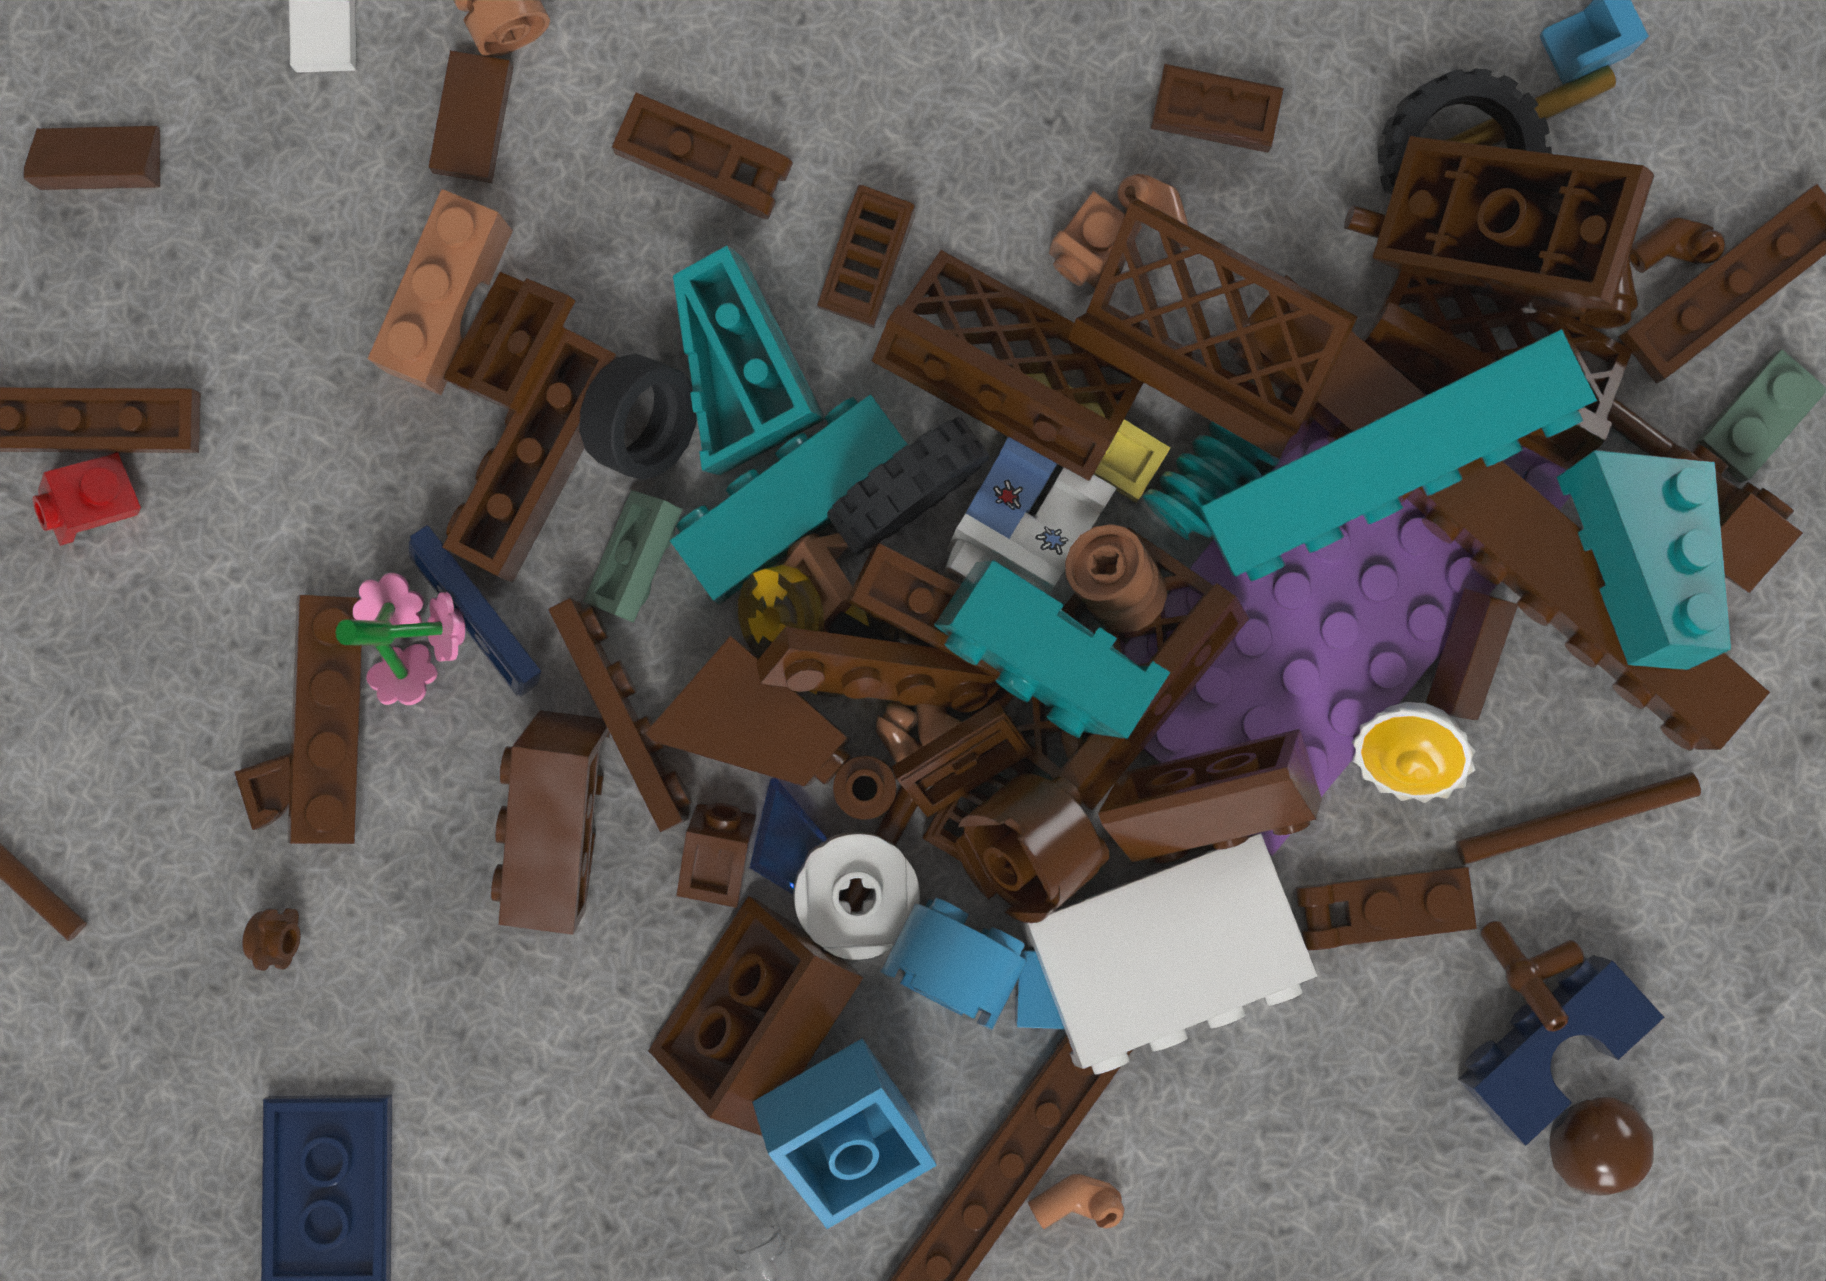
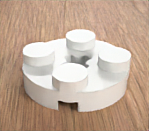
M846 832L832 836L809 850L804 863L797 872L793 898L799 922L815 943L837 957L861 960L884 954L893 947L914 904H920V889L915 870L895 845L875 834ZM854 878H861L864 887L873 888L874 890L873 899L863 901L862 911L851 912V907L847 901H839L840 890L849 888L850 880Z

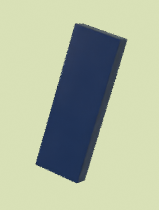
M426 525L410 536L409 558L437 594L448 592L451 595L454 609H459L463 615L466 632L514 694L522 697L538 685L541 670L449 551L442 548V542L432 529Z

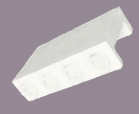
M1261 833L1249 836L1246 842L1238 846L1222 850H1209L1058 908L1041 922L1020 923L1028 947H1034L1065 1028L1073 1050L1070 1055L1074 1066L1082 1069L1091 1066L1095 1075L1130 1062L1127 1051L1150 1043L1152 1051H1159L1179 1044L1188 1039L1185 1028L1207 1020L1211 1029L1237 1021L1246 1016L1242 1006L1261 998H1265L1268 1006L1293 999L1303 993L1300 983L1317 977Z

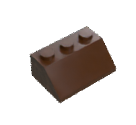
M1296 729L1124 772L1115 782L1098 815L1102 826L1132 862L1152 858L1154 863L1161 864L1184 857L1191 848L1212 844L1213 849L1216 850L1232 848L1246 842L1251 834L1273 830V834L1279 836L1299 832L1310 825V821L1317 819L1322 798L1301 731Z
M748 896L648 1052L709 1118L761 1136V1129L752 1102L803 1072L864 977L845 960L831 954L815 943L806 931L757 899Z

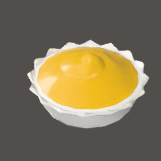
M1405 702L1389 706L1381 713H1377L1371 721L1360 725V734L1352 741L1356 749L1352 761L1361 767L1362 779L1374 782L1379 793H1393L1400 801L1414 798L1427 803L1434 797L1447 799L1454 789L1466 787L1467 776L1476 771L1472 761L1476 751L1468 743L1467 734L1459 728L1457 722L1445 711L1426 703Z

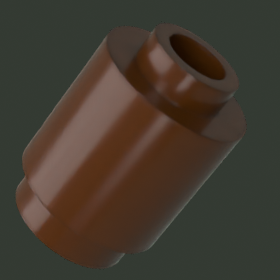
M870 755L856 756L844 763L838 770L833 784L834 797L838 806L849 816L863 820L876 818L885 813L895 799V776L891 768L880 758ZM860 776L873 778L877 784L875 796L868 800L857 798L852 789L855 779Z

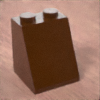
M732 636L724 642L645 732L654 742L801 786H809L816 779L824 785L828 784L841 766L851 757L843 749L851 738L797 691L790 690L788 687L760 684L756 664L759 658Z

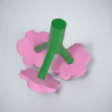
M388 573L382 576L379 582L366 580L359 588L361 598L353 607V616L356 620L345 619L340 621L336 627V638L342 645L375 646L382 655L383 662L373 665L366 676L367 683L372 689L377 691V698L382 704L390 705L399 700L404 705H414L424 698L427 691L426 685L436 679L438 675L437 669L430 663L431 653L426 646L414 644L403 651L398 647H392L391 643L395 638L428 636L430 644L434 646L437 661H454L458 655V646L463 643L465 637L463 615L459 609H454L451 595L448 592H441L437 598L430 600L429 609L431 616L428 622L422 623L418 612L424 605V599L420 593L409 591V584L402 575Z

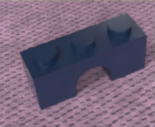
M1592 955L1589 959L1584 956L1582 963L1557 975L1556 981L1559 986L1552 994L1569 1017L1567 1024L1562 1029L1554 1032L1547 1031L1532 1008L1526 1003L1513 1015L1510 1022L1514 1028L1498 1043L1490 1040L1479 1046L1470 1054L1465 1062L1468 1070L1458 1080L1509 1136L1525 1146L1572 1104L1557 1087L1551 1074L1553 1053L1564 1040L1573 1036L1583 1035L1598 1052L1619 1060L1665 1018L1613 960Z

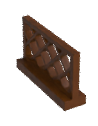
M1137 199L1130 202L1087 312L1076 318L1068 340L1272 456L1281 459L1303 442L1312 423L1309 417L1358 316ZM1141 223L1159 232L1168 257L1143 265L1135 243V237ZM1179 243L1190 249L1181 252ZM1201 254L1214 262L1221 286L1196 294L1184 259ZM1127 261L1129 270L1122 272L1125 262ZM1170 264L1182 299L1158 307L1146 272ZM1233 272L1244 278L1235 281ZM1131 277L1144 312L1129 316L1109 305L1117 282ZM1255 283L1268 290L1276 315L1250 323L1238 289ZM1225 294L1236 328L1211 336L1199 302ZM1288 302L1299 308L1290 310ZM1186 307L1197 341L1181 345L1170 339L1161 314ZM1312 314L1333 325L1334 328L1324 348L1305 353L1293 319ZM1147 319L1149 326L1143 324L1140 321ZM1280 324L1291 358L1265 366L1253 332ZM1239 336L1251 370L1235 375L1222 368L1214 344ZM1200 349L1202 356L1195 353L1194 350ZM1319 359L1313 372H1311L1308 362ZM1295 367L1303 390L1296 408L1276 398L1268 374ZM1254 379L1256 386L1249 383L1248 380Z
M940 250L903 305L898 304L888 318L871 360L875 364L1088 481L1091 480L1144 382L1068 340L1074 322L943 250ZM941 275L963 286L967 294L946 296L938 279ZM993 310H1007L1017 316L1020 324L999 325ZM975 311L983 327L960 328L954 313ZM937 314L944 329L919 315ZM1046 339H1060L1070 345L1073 353L1053 355ZM1029 340L1036 357L1015 358L1008 342ZM991 343L997 358L973 345ZM1111 367L1132 380L1130 383L1108 385L1100 368ZM1082 369L1090 386L1069 388L1062 371ZM1044 373L1051 388L1026 374ZM1098 402L1105 418L1081 404Z
M1399 270L1372 327L1363 338V341L1418 389L1430 394L1534 343L1535 340L1526 325L1528 322H1535L1548 330L1549 334L1562 329L1597 401L1587 405L1589 410L1584 407L1579 409L1583 418L1582 422L1558 434L1546 438L1542 428L1518 440L1522 446L1566 470L1597 450L1606 441L1612 422L1608 421L1607 417L1632 354L1630 348L1570 316L1534 311L1494 300L1500 312L1482 315L1472 295L1475 292L1449 283L1428 285L1425 277ZM1454 297L1464 318L1446 320L1436 299ZM1418 302L1427 321L1398 305ZM1507 326L1518 347L1500 350L1490 328ZM1472 332L1480 350L1454 337L1453 334ZM1588 351L1609 362L1607 371L1591 374L1580 352Z
M1128 527V530L1139 538L1160 572L1162 568L1172 575L1164 577L1167 591L1189 587L1202 597L1187 615L1165 618V607H1163L1162 612L1151 624L1138 631L1121 633L1108 630L1107 628L1103 630L1117 638L1114 648L1123 655H1125L1124 639L1156 633L1158 651L1148 663L1137 665L1150 666L1152 661L1168 670L1170 672L1169 676L1128 739L1083 732L1077 738L1078 748L1062 768L1047 757L1046 734L1062 732L1064 730L1050 720L1045 721L1044 703L1032 696L1034 723L1017 726L1019 732H1022L1025 737L1035 736V747L1029 743L1033 752L1026 756V758L1054 779L1059 776L1069 780L1079 791L1082 803L1091 811H1093L1249 620L1248 615L1234 594L1218 583L1212 585L1130 527ZM1074 593L1061 610L1081 624L1080 616L1087 607ZM1167 631H1173L1167 639ZM1001 687L976 713L997 700L1005 708L1012 698L1017 697Z

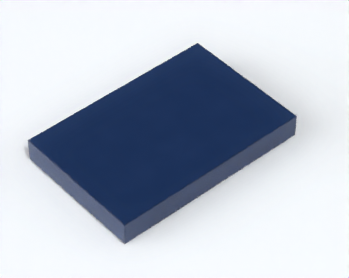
M392 1095L268 1096L264 1098L261 1281H391Z

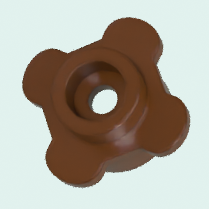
M267 908L265 911L255 913L250 918L244 930L242 946L245 956L253 961L255 969L265 971L270 965H275L277 969L284 970L291 964L301 939L298 927L299 913L296 909L286 908L283 913H278L276 909Z

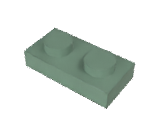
M1781 349L1769 357L1698 438L1695 444L1702 445L1729 466L1726 470L1740 483L1748 481L1826 393V387Z
M631 490L583 602L634 623L640 607L649 597L652 579L664 551L671 544L669 540L675 536V526L683 509L665 500Z

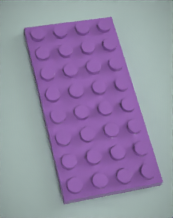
M1313 419L1303 442L1282 457L1270 472L1329 444L1327 437L1330 432ZM1522 445V451L1502 460L1557 509L1560 510L1570 498L1571 494L1563 496L1556 478L1566 471V469ZM1407 499L1401 502L1403 509L1368 525L1364 516L1361 515L1341 525L1340 528L1344 537L1315 552L1309 553L1305 544H1302L1281 554L1286 564L1284 567L1252 582L1246 572L1236 577L1231 575L1213 539L1189 569L1212 585L1218 583L1234 594L1248 615L1249 620L1143 750L1159 763L1300 729L1322 797L1352 761L1356 751L1352 741L1360 734V725L1371 721L1377 713H1381L1389 706L1399 704L1444 650L1464 588L1489 595L1497 585L1486 580L1475 571L1469 563L1473 556L1455 540L1449 544L1431 533L1422 522L1425 514ZM1189 587L1170 590L1164 604L1165 618L1187 615L1202 596ZM1167 631V639L1173 631ZM1156 633L1132 637L1125 644L1126 657L1136 664L1148 663L1158 651ZM1273 830L1260 832L1271 856L1275 854L1290 836V834L1274 835Z

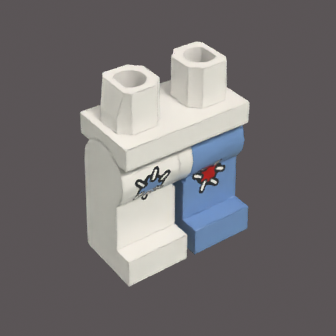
M1008 437L991 470L954 532L946 550L950 552L942 576L961 585L976 562L994 560L1049 595L1065 570V560L1070 547L1081 534L1092 528L1117 488L1094 474L1091 480L1088 481L1063 468L1034 517L1028 513L1051 477L1057 463Z

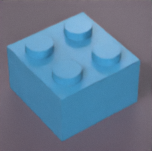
M863 1038L752 1102L768 1155L826 1229L937 1166L916 1113Z

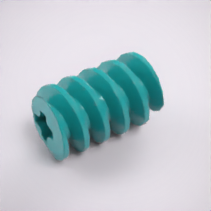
M1211 421L1208 426L1212 437L1199 435L1192 442L1196 456L1182 453L1177 458L1176 466L1181 475L1165 471L1159 478L1164 493L1149 489L1143 495V499L1152 512L1182 538L1190 540L1188 535L1191 531L1210 538L1212 534L1199 507L1241 487L1238 482L1241 477L1250 481L1262 477L1255 465L1257 459L1273 466L1280 460Z

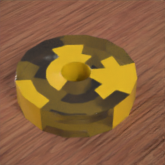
M785 565L767 568L752 573L743 583L738 598V620L746 643L752 653L758 658L762 656L785 626L824 632V611L820 596L810 579L797 568Z

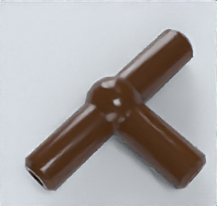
M1500 921L1487 923L1482 928L1480 936L1505 970L1508 985L1513 990L1522 994L1547 1031L1554 1032L1562 1029L1567 1024L1569 1017L1543 980L1582 963L1584 953L1580 945L1573 940H1568L1528 959Z

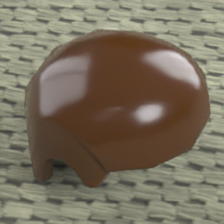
M1596 1097L1592 1100L1586 1099L1576 1103L1569 1108V1113L1564 1122L1550 1134L1549 1145L1554 1169L1570 1187L1590 1195L1603 1196L1631 1190L1638 1186L1646 1177L1653 1164L1654 1148L1651 1128L1634 1106L1614 1097Z

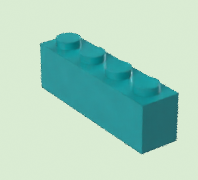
M871 394L859 403L855 397L846 399L825 416V420L829 424L811 438H808L805 433L795 436L775 453L779 459L777 463L760 475L756 469L749 470L726 488L725 491L730 497L711 511L706 505H702L677 523L676 528L680 533L669 541L712 600L718 605L755 579L754 572L771 568L788 555V549L796 541L809 534L819 533L832 522L828 518L827 512L833 508V504L839 498L845 496L847 491L857 482L869 476V472L881 463L884 464L890 460L893 454L908 445Z

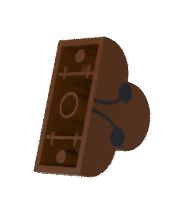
M1410 136L1372 258L1414 275L1459 285L1482 296L1534 311L1561 316L1582 317L1585 315L1587 308L1611 309L1648 198L1654 174L1644 165Z

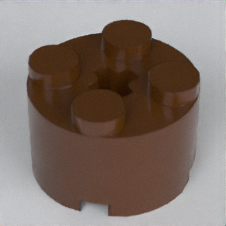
M1034 774L1018 775L965 816L958 826L964 827V834L956 839L957 851L968 876L988 900L997 893L1012 905L1004 913L1021 922L1038 923L1043 921L1098 873L1100 867L1109 859V849L1106 843L1097 835L1090 819L1080 807L1082 804L1081 795L1069 780L1059 776L1050 781Z

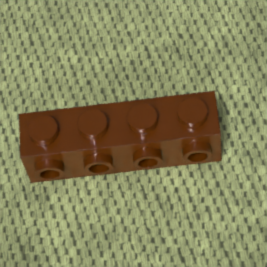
M562 326L518 411L508 410L504 423L506 428L495 449L491 448L483 457L475 476L477 483L466 503L460 504L453 513L446 529L448 537L442 548L512 583L514 582L585 448L579 427L580 409L587 389L599 371L618 357L615 353Z

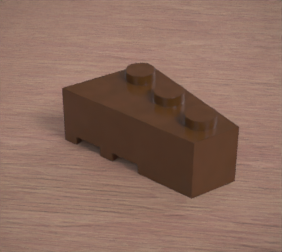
M539 710L513 746H506L501 760L500 782L501 784L509 785L508 805H503L500 808L495 832L496 842L505 844L503 864H497L491 887L492 901L500 902L498 925L571 935L577 929L586 910L596 834L592 833L595 795H602L604 776L597 775L599 748L605 737L610 738V732L603 718Z

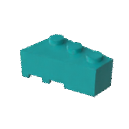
M726 245L673 275L684 354L688 355L693 392L690 393L693 412L697 414L702 451H699L702 471L720 476L825 420V416L745 258Z
M1595 450L1556 477L1563 496L1571 494L1584 527L1583 530L1578 532L1584 551L1592 550L1605 582V586L1599 590L1628 665L1688 670L1731 650L1715 462Z
M994 560L976 562L934 624L935 627L949 636L944 643L945 646L957 656L973 665H977L982 659L1000 672L996 682L1014 696L1028 702L1033 695L1051 708L1047 718L1065 732L1077 738L1085 732L1128 739L1170 672L1152 661L1150 666H1138L1112 647L1117 639L1100 627L1094 634L1061 609L1064 604Z

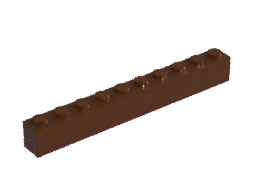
M1288 275L1285 276V278L1294 282ZM1270 295L1250 315V323L1276 315ZM1288 302L1290 310L1299 308ZM1312 314L1293 319L1305 353L1325 347L1334 328L1333 325ZM1280 324L1253 332L1265 366L1291 358ZM1351 331L1309 419L1313 417L1330 432L1327 439L1331 443L1426 395ZM1240 337L1230 339L1227 344L1236 351L1233 354L1234 360L1244 371L1251 370ZM1319 359L1308 362L1311 372H1313ZM1295 367L1268 374L1270 381L1283 391L1280 399L1296 408L1303 390ZM1482 457L1458 468L1463 479L1439 492L1427 496L1421 486L1399 497L1400 502H1404L1407 499L1425 514L1422 522L1436 537L1449 544L1455 540L1473 557L1469 560V563L1482 577L1496 585L1503 582L1520 597L1517 605L1528 617L1543 626H1548L1549 623L1567 637L1568 640L1565 642V647L1574 657L1593 668L1599 665L1616 680L1612 685L1613 689L1625 701L1639 709L1649 708L1664 721L1660 729L1678 746L1688 751H1692L1694 748L1696 750H1721L1770 693L1725 653L1688 670L1628 665L1599 590L1605 586V582L1592 550L1584 551L1578 532L1582 529L1503 461L1486 467Z

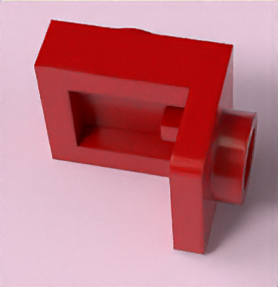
M118 453L44 472L39 485L38 495L32 498L34 510L44 531L53 529L60 546L72 543L78 532L138 515L141 510L139 501Z

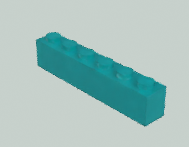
M1561 329L1199 507V510L1231 575L1236 577L1246 572L1252 582L1284 567L1286 564L1281 554L1305 544L1308 552L1312 553L1344 537L1340 526L1361 515L1364 516L1369 525L1403 509L1399 497L1422 486L1426 495L1429 496L1461 481L1463 478L1458 468L1482 457L1486 467H1489L1519 453L1523 449L1518 439L1542 428L1546 438L1582 422L1583 418L1579 409L1597 400Z

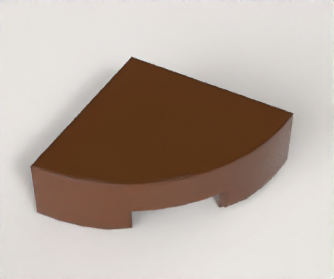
M291 753L234 772L252 830H259L272 824L289 808Z

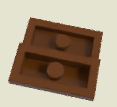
M499 272L443 379L470 394L517 412L576 300L567 294L528 278L522 281Z

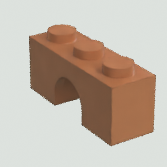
M441 189L367 358L369 361L390 375L442 395L448 382L443 377L464 340L460 335V325L466 304L479 283L482 282L490 285L513 231L499 212Z

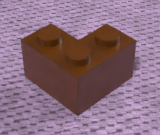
M1673 444L1663 457L1715 462L1725 579L1750 593L1803 534L1802 531L1787 521L1794 510L1765 488L1760 490L1749 482L1742 489L1733 485L1722 476L1729 466L1702 445L1697 444L1692 451H1689L1687 448Z

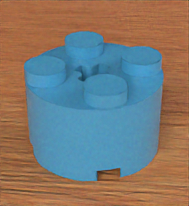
M935 897L934 901L928 899L925 906L915 903L880 972L888 977L895 978L898 970L901 969L905 974L900 984L961 1016L964 1013L975 1019L978 1011H981L982 1013L977 1024L993 1030L1027 962L1020 956L1025 944L994 927H991L990 930L983 928L981 933L964 925L969 914Z

